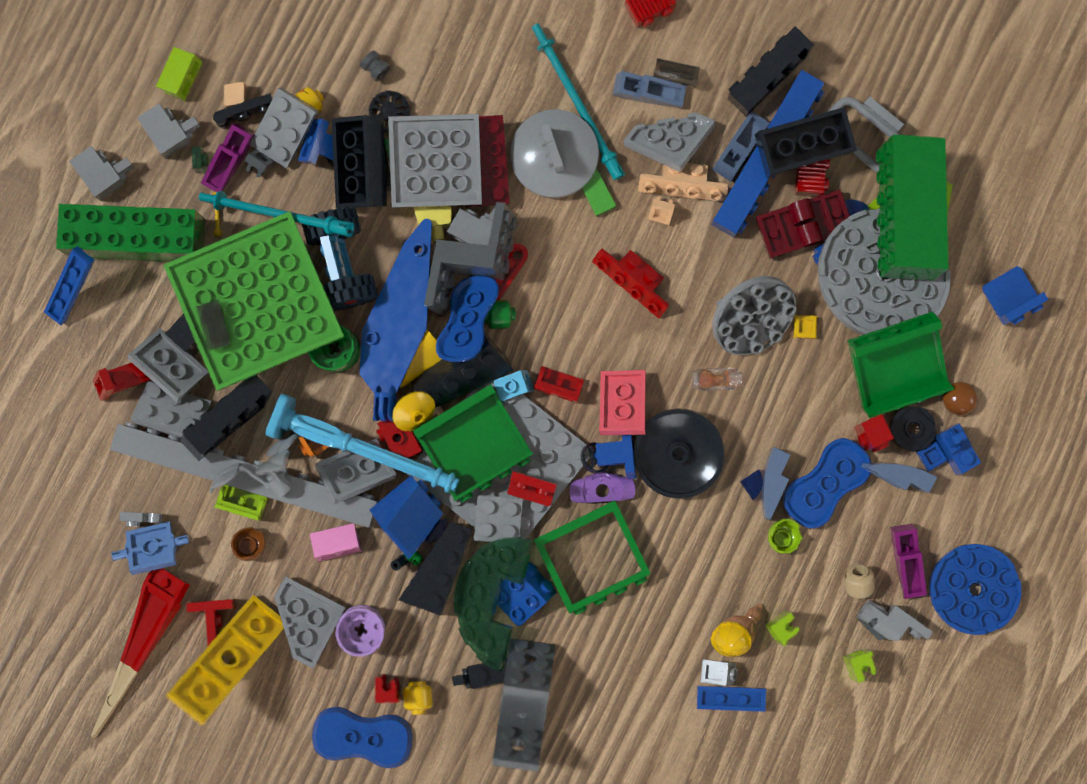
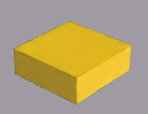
M794 315L793 338L816 339L817 316Z

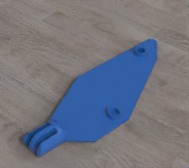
M424 219L403 244L362 329L360 376L374 393L373 421H393L392 415L396 406L397 392L427 330L428 308L424 305L430 276L432 221L430 219ZM419 248H422L421 253H417Z

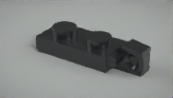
M508 657L463 668V674L452 676L453 686L465 684L466 689H474L504 682Z

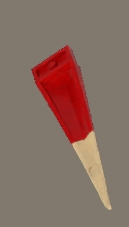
M164 568L149 571L142 584L128 639L107 698L91 733V738L98 736L182 606L180 603L190 584Z

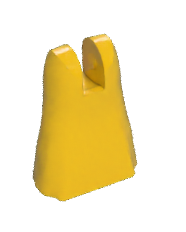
M428 330L424 334L399 389L411 383L415 378L441 360L436 352L437 341Z

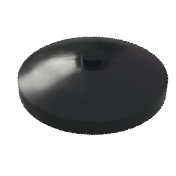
M685 408L668 409L654 415L645 423V435H638L635 442L634 461L640 477L653 491L669 498H690L703 493L717 480L724 463V444L716 426L701 413Z

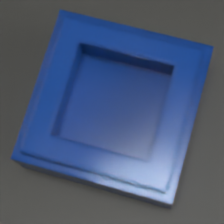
M937 441L916 452L927 472L948 460Z

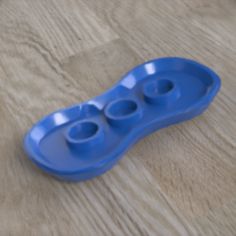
M472 276L463 279L455 286L450 299L451 314L449 321L436 342V352L441 359L451 362H464L474 359L480 353L484 342V321L498 296V284L495 279L487 276Z
M840 438L830 442L823 450L816 467L810 473L796 479L787 487L783 497V504L788 514L797 523L807 528H817L827 523L833 515L839 500L847 492L860 487L868 480L871 473L861 468L863 463L871 462L868 454L860 445L847 438Z
M332 707L323 710L316 718L312 741L317 754L327 760L338 761L357 757L369 760L383 768H395L402 765L408 759L412 748L413 736L409 723L399 716L383 715L366 718L341 707Z

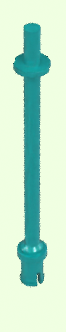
M539 23L533 25L531 28L540 43L537 50L546 53L581 118L594 132L598 149L602 154V159L600 160L602 165L605 164L613 181L620 179L626 173L616 158L618 155L616 152L609 150L553 50L554 39H547Z
M219 191L215 195L203 192L199 194V201L213 204L214 209L217 211L229 207L270 217H277L289 212L227 198L224 191ZM291 212L295 222L323 228L325 233L330 235L336 233L350 237L352 236L351 232H354V224L352 222L337 220L334 216L321 219Z

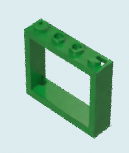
M612 501L534 539L569 614L574 612V615H578L587 610L586 605L594 602L596 606L606 601V596L613 592L617 596L627 591L626 586L631 583H635L636 586L648 580L646 576L651 574L616 501ZM613 512L641 571L572 604L544 545Z

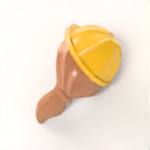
M762 604L751 607L745 616H732L716 627L711 636V643L718 653L727 657H736L749 651L755 639L754 625L762 617Z

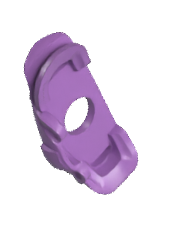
M606 471L585 476L584 479H577L570 485V498L573 502L621 501L631 499L635 495V485L632 479L618 476V474L606 473ZM600 484H605L609 488V493L605 497H600L596 494V488Z

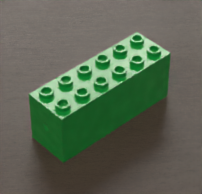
M893 134L876 152V162L879 163V170L876 175V182L879 184L877 205H880V213L877 217V226L880 227V235L877 240V246L880 249L878 270L881 271V278L933 281L949 269L946 140L940 137Z
M59 204L56 249L67 256L70 255L73 248L78 246L94 259L171 262L204 248L205 219L195 209Z

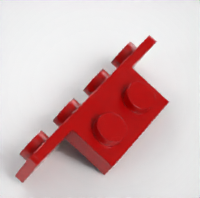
M603 248L598 251L592 262L647 308L650 313L660 318L669 307V304L657 295L654 290L663 281L664 277L632 250L619 262Z

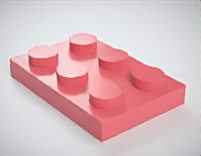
M601 371L600 435H645L646 371Z

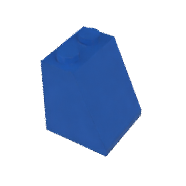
M412 475L369 509L383 531L408 559L413 556L443 515L438 507L441 505L434 494L429 496L426 493L429 490L421 479L416 481Z

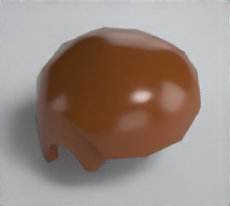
M965 382L952 383L951 385L954 387V390L943 394L942 400L948 412L958 417L970 415L977 406L978 396L975 389Z
M253 527L240 529L233 535L231 541L233 554L238 559L247 562L258 559L266 547L264 534Z

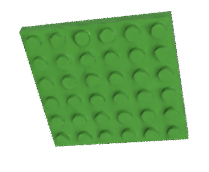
M290 211L163 265L217 391L344 337Z

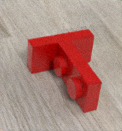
M129 363L108 371L107 368L98 370L92 382L100 401L109 399L111 394L152 380L133 363Z
M235 599L186 603L187 612L205 611L207 647L219 635V628L223 626L222 614H218V610L236 608Z

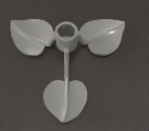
M297 433L291 434L272 445L266 453L271 458L263 463L255 473L241 466L240 462L227 467L214 479L209 492L212 494L215 488L229 482L239 472H245L262 483L266 489L271 488L277 497L285 495L293 487L284 476L285 473L283 471L286 469V460L289 455L287 448L299 435ZM271 472L266 477L268 481H265L264 479L258 476L260 474Z

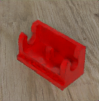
M542 366L534 390L577 403L584 379Z
M386 674L377 675L375 677V703H399L402 699V694H400L398 677L396 676L391 680V683L388 682L386 684Z

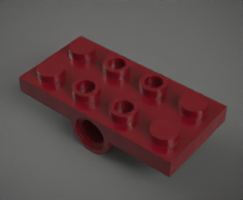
M503 115L479 116L482 205H465V207L495 206L496 202L508 205L510 200Z
M839 189L811 199L806 198L796 201L786 207L758 215L755 219L768 257L772 259L825 242L829 234L849 217V213L842 192Z

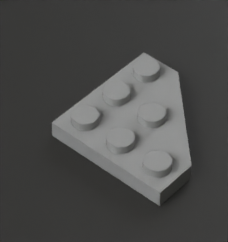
M695 112L681 119L675 120V117L658 120L657 124L648 126L644 124L635 125L624 139V146L681 172L714 129L715 121Z
M285 576L274 597L292 657L314 669L346 607Z

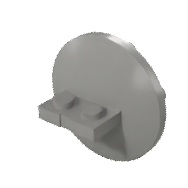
M551 109L536 113L521 124L511 143L510 159L515 175L529 191L542 197L561 198L578 192L590 181L597 168L599 149L594 132L581 117L569 111Z
M759 276L742 282L733 288L723 299L716 302L717 309L712 322L713 335L718 344L728 353L734 355L760 354L772 344L780 342L783 334L789 328L796 312V299L793 291L784 281L772 276ZM771 340V341H770L768 344H766L765 346L763 345V343H765V342Z

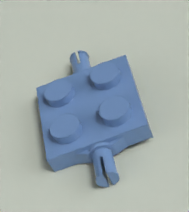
M169 521L126 531L125 549L112 551L111 554L113 561L127 558L129 571L132 575L177 565L176 547L190 544L188 534L174 537L172 524Z

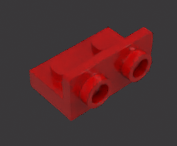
M513 471L507 494L549 507L557 484Z

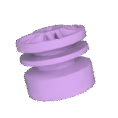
M368 605L350 607L342 614L336 626L338 644L345 652L353 656H366L373 653L379 648L385 634V623L382 615ZM360 623L364 624V628L367 629V632L364 631L362 635L358 634V629H355V626L359 627Z

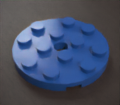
M967 544L950 550L937 562L930 578L929 594L937 615L951 628L966 634L983 635L1002 628L1013 618L1021 600V581L1018 578L1014 564L1005 554L987 545ZM973 583H978L981 587V591L977 596H973L970 593L969 586Z

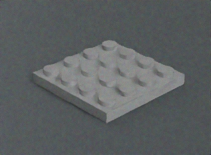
M479 114L388 117L392 208L482 205Z

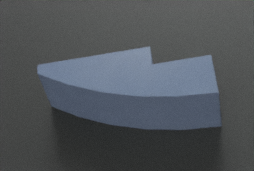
M621 71L616 74L613 96L649 104L681 108L683 107L686 86L649 75L640 76Z
M751 111L712 170L731 182L756 145L754 135L758 131L765 130L769 122Z
M775 447L770 450L762 477L761 504L763 518L766 520H771L789 481L788 478L781 474L790 454Z
M870 462L863 463L861 468L897 489L907 490L910 485L918 491L929 493L937 479L936 476L924 470L895 463Z

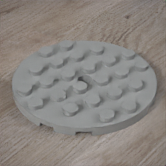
M880 208L857 212L842 221L826 239L818 262L819 286L827 306L841 323L860 335L932 311L938 316L946 303L950 290V271L948 270L933 281L893 278L882 280L878 270L880 249L877 246L878 236L880 235L877 217L880 213Z

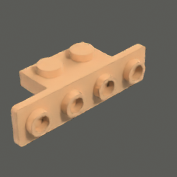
M687 163L683 170L679 172L663 164L662 176L640 174L638 191L724 202L727 197L728 184L707 181L708 165Z

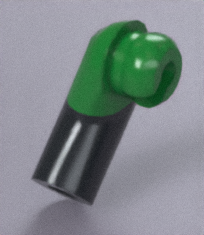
M416 551L409 559L405 554L399 555L391 562V568L398 571L410 561L414 566H417L423 561V557L419 554V551Z

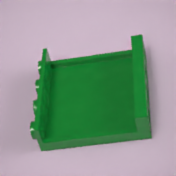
M933 311L847 340L861 407L869 418L880 414L883 415L893 410H900L904 406L920 403L925 399L940 396L954 390V387L948 381L939 330L943 329L942 322Z
M491 384L413 431L435 468L441 467L442 472L449 475L454 472L456 478L459 479L455 492L449 491L455 502L458 500L461 503L473 497L471 492L478 488L481 491L493 485L491 480L498 476L500 480L512 473L511 468L516 465L520 468L531 462L530 457L533 456L532 451H530Z

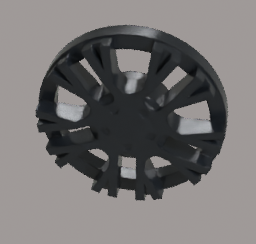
M385 90L378 95L376 94L370 102L369 115H373V109L379 110L380 113L374 116H384V121H388V117L398 116V114L410 116L408 101L396 91ZM391 95L394 96L393 102H389ZM387 96V101L382 102L380 98ZM398 98L403 101L400 105L395 104ZM378 102L379 104H381V108L375 105V103ZM406 107V110L398 111V108ZM384 127V132H389V128Z

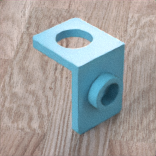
M520 370L494 380L500 401L534 391L527 370Z

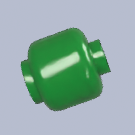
M496 300L486 316L484 324H487L490 329L509 328L511 321L516 320L515 307H511L508 300Z

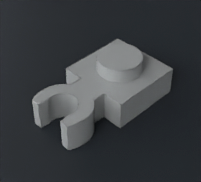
M120 512L119 521H126V526H140V522L162 523V514Z

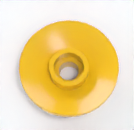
M412 392L404 396L393 410L394 424L403 431H414L429 422L435 411L433 398L425 392Z

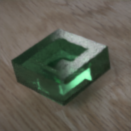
M192 147V169L196 173H205V166L209 165L208 153H205L202 147Z

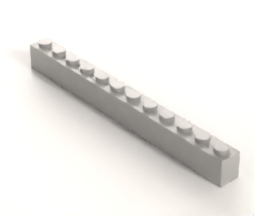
M126 422L125 426L117 425L110 447L112 451L212 481L220 472L235 463L240 462L241 466L246 467L253 473L263 464V462L254 460V464L245 462L246 457L233 454L232 458L224 456L225 451L216 448L202 460L198 461L181 443L182 438L169 435L168 439L160 437L159 431L147 428L146 432L138 430L139 425ZM286 469L283 470L284 476L293 487L281 497H277L271 488L266 489L262 483L245 472H239L232 480L225 483V485L369 528L372 527L374 516L369 509L378 503L374 501L375 496L362 493L361 497L355 495L334 504L322 480H319L317 484L310 482V477L297 473L296 477L288 475L289 470ZM271 472L260 474L258 476L264 479L265 481H268L266 477Z

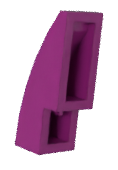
M238 123L232 124L223 144H219L201 184L216 193L223 191L248 152L255 133Z
M912 523L890 527L894 556L904 599L927 595L917 528Z

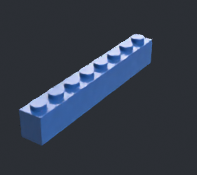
M801 70L768 128L810 117L814 111L810 108L814 101L818 103L825 92L821 90L824 82ZM756 146L711 225L733 238L737 232L742 234L747 225V222L744 221L748 213L753 215L759 205L755 202L759 195L764 196L770 186L766 183L769 177L766 178L758 146Z

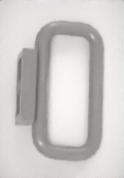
M870 96L864 104L853 97L841 98L829 110L832 111L845 106H851L889 138L893 134L900 135L897 132L904 125ZM856 145L857 151L852 154L873 171L878 172L879 163Z

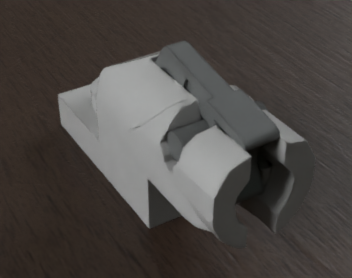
M867 600L856 615L858 621L877 640L886 638L887 640L899 641L908 628L910 629L908 633L918 640L921 637L929 639L933 633L896 605H891L886 611L885 607Z

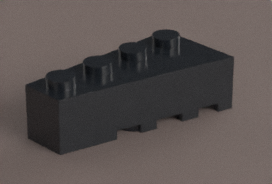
M796 26L786 36L783 35L776 42V46L771 51L768 50L759 59L760 62L756 66H751L745 72V78L741 82L737 80L728 89L730 93L727 99L745 117L808 57L814 44Z
M484 332L483 347L474 359L464 362H451L441 359L434 366L415 378L411 384L415 392L429 394L433 398L436 408L513 371V368L502 350Z
M257 375L245 379L227 396L220 399L211 410L205 411L200 416L199 421L194 425L192 423L189 424L182 431L181 443L198 461L202 460L267 406L272 390Z
M450 522L398 601L441 616L473 530Z

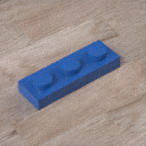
M697 685L696 709L765 712L766 688Z

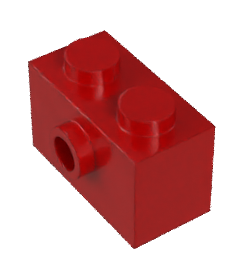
M882 414L854 426L858 441L865 451L872 449L873 452L884 449L890 446L888 441L894 439Z
M390 420L377 423L379 429L376 432L382 442H387L390 448L387 451L408 459L423 452L412 431H403Z

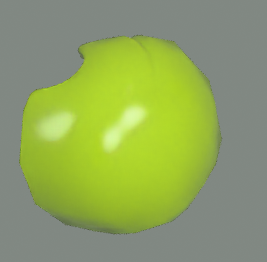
M781 519L773 523L768 531V541L771 548L780 554L792 553L798 549L802 540L800 525L792 519Z

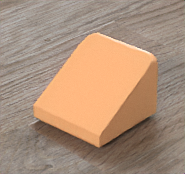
M245 82L224 85V107H230L246 101L247 85Z

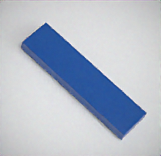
M78 246L72 249L44 310V313L59 325L66 322L95 261Z

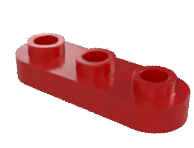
M515 243L512 252H509L508 260L510 266L508 277L504 278V280L495 279L498 284L497 300H501L528 259V251L522 244ZM515 252H519L521 254V258L514 259L513 254Z

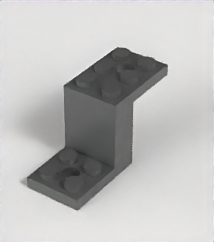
M496 202L488 245L436 240L424 305L435 315L445 317L446 310L450 308L449 294L455 282L453 274L487 276L493 279L504 280L510 266L508 260L509 252H512L514 245L512 234L516 230L518 223L516 215L506 203Z
M510 639L492 765L538 772L555 645ZM526 659H532L534 662H529ZM513 747H521L522 750H515Z

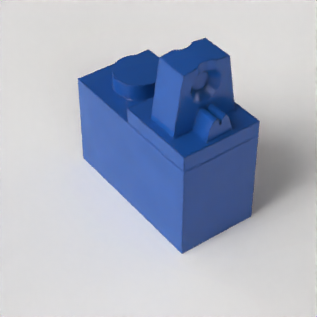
M960 423L952 425L935 435L934 439L947 457V461L955 475L963 474L981 463Z

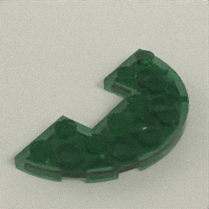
M525 537L502 538L483 545L470 560L466 561L455 586L454 613L458 617L459 632L465 644L469 645L477 654L476 657L485 665L498 672L503 671L513 627L495 621L494 616L503 579L517 584H524L534 542L533 539Z

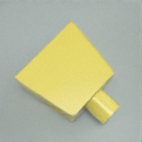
M452 206L413 207L419 224L424 219L432 221L431 242H436L437 239L445 240L443 228H449L452 223Z

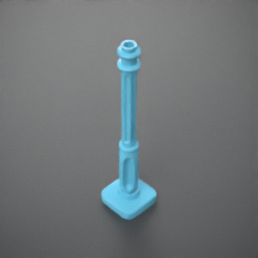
M284 393L280 395L268 423L266 436L280 440L285 431L291 430L313 442L341 449L343 452L351 451L428 481L433 488L437 485L443 487L446 493L450 490L455 492L459 479L456 478L454 472L449 475L442 472L441 467L437 469L428 467L352 437L351 433H346L322 420L296 414V410H294L296 399Z

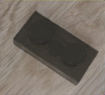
M657 58L653 77L680 83L685 86L696 87L700 67Z
M216 300L196 306L208 351L232 345L220 301Z

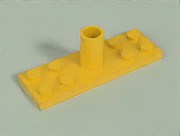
M253 595L172 687L166 697L203 726L284 630L280 615Z

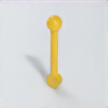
M215 210V230L213 234L215 237H220L222 235L219 211Z

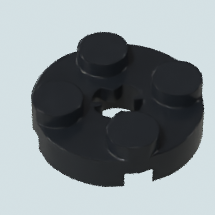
M911 406L899 410L893 416L889 426V430L894 438L893 441L904 450L916 451L924 449L935 438V420L922 407ZM909 423L911 425L915 423L918 425V428H916L918 430L917 434H910L908 432L909 428L907 426Z

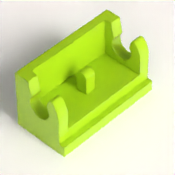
M173 47L156 87L163 90L165 94L185 102L203 62L195 54Z
M224 485L220 489L214 507L261 521L268 497Z
M783 611L765 625L776 642L783 646L787 644L786 641L799 631V627L793 629L792 625L789 626L787 624L794 619L791 612Z
M862 649L843 656L852 681L857 683L864 682L865 677L862 671L868 672V666L870 667L871 674L875 675L876 668L871 657L874 656L872 651Z

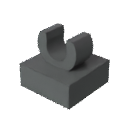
M257 149L248 153L245 162L249 163L246 171L249 172L254 167L258 169L257 178L264 175L265 171L272 168L275 163L274 160Z

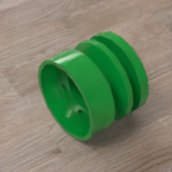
M341 325L343 338L308 352L311 361L315 365L334 373L351 369L357 363L361 353L360 342L357 336L350 329ZM333 345L341 349L339 353L334 352V349H332Z

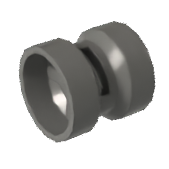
M375 50L368 53L360 63V67L364 71H369L371 78L376 82L382 79L391 68L387 61L380 59V55Z

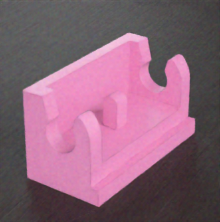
M354 523L310 533L314 557L318 562L362 552L358 531Z

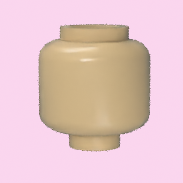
M855 565L846 571L845 589L848 595L853 598L864 599L873 594L875 580L871 569L864 565Z

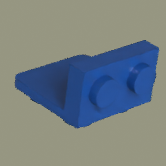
M1019 266L1012 268L982 287L984 295L1003 325L1012 322L1013 325L1025 319L1023 314L1031 311L1032 314L1044 308L1042 303L1049 300L1044 292L1037 295Z
M526 559L490 592V597L517 626H521L547 603L557 591L540 574L537 567Z

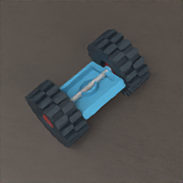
M339 207L310 215L321 219L334 216L337 220L352 222L354 224V232H351L352 236L350 237L361 232L357 211L354 207ZM302 224L307 245H320V251L326 259V274L331 279V282L322 286L333 311L364 305L379 297L373 275H353L345 244V239H348L347 236L336 233L330 235L325 233L323 228Z

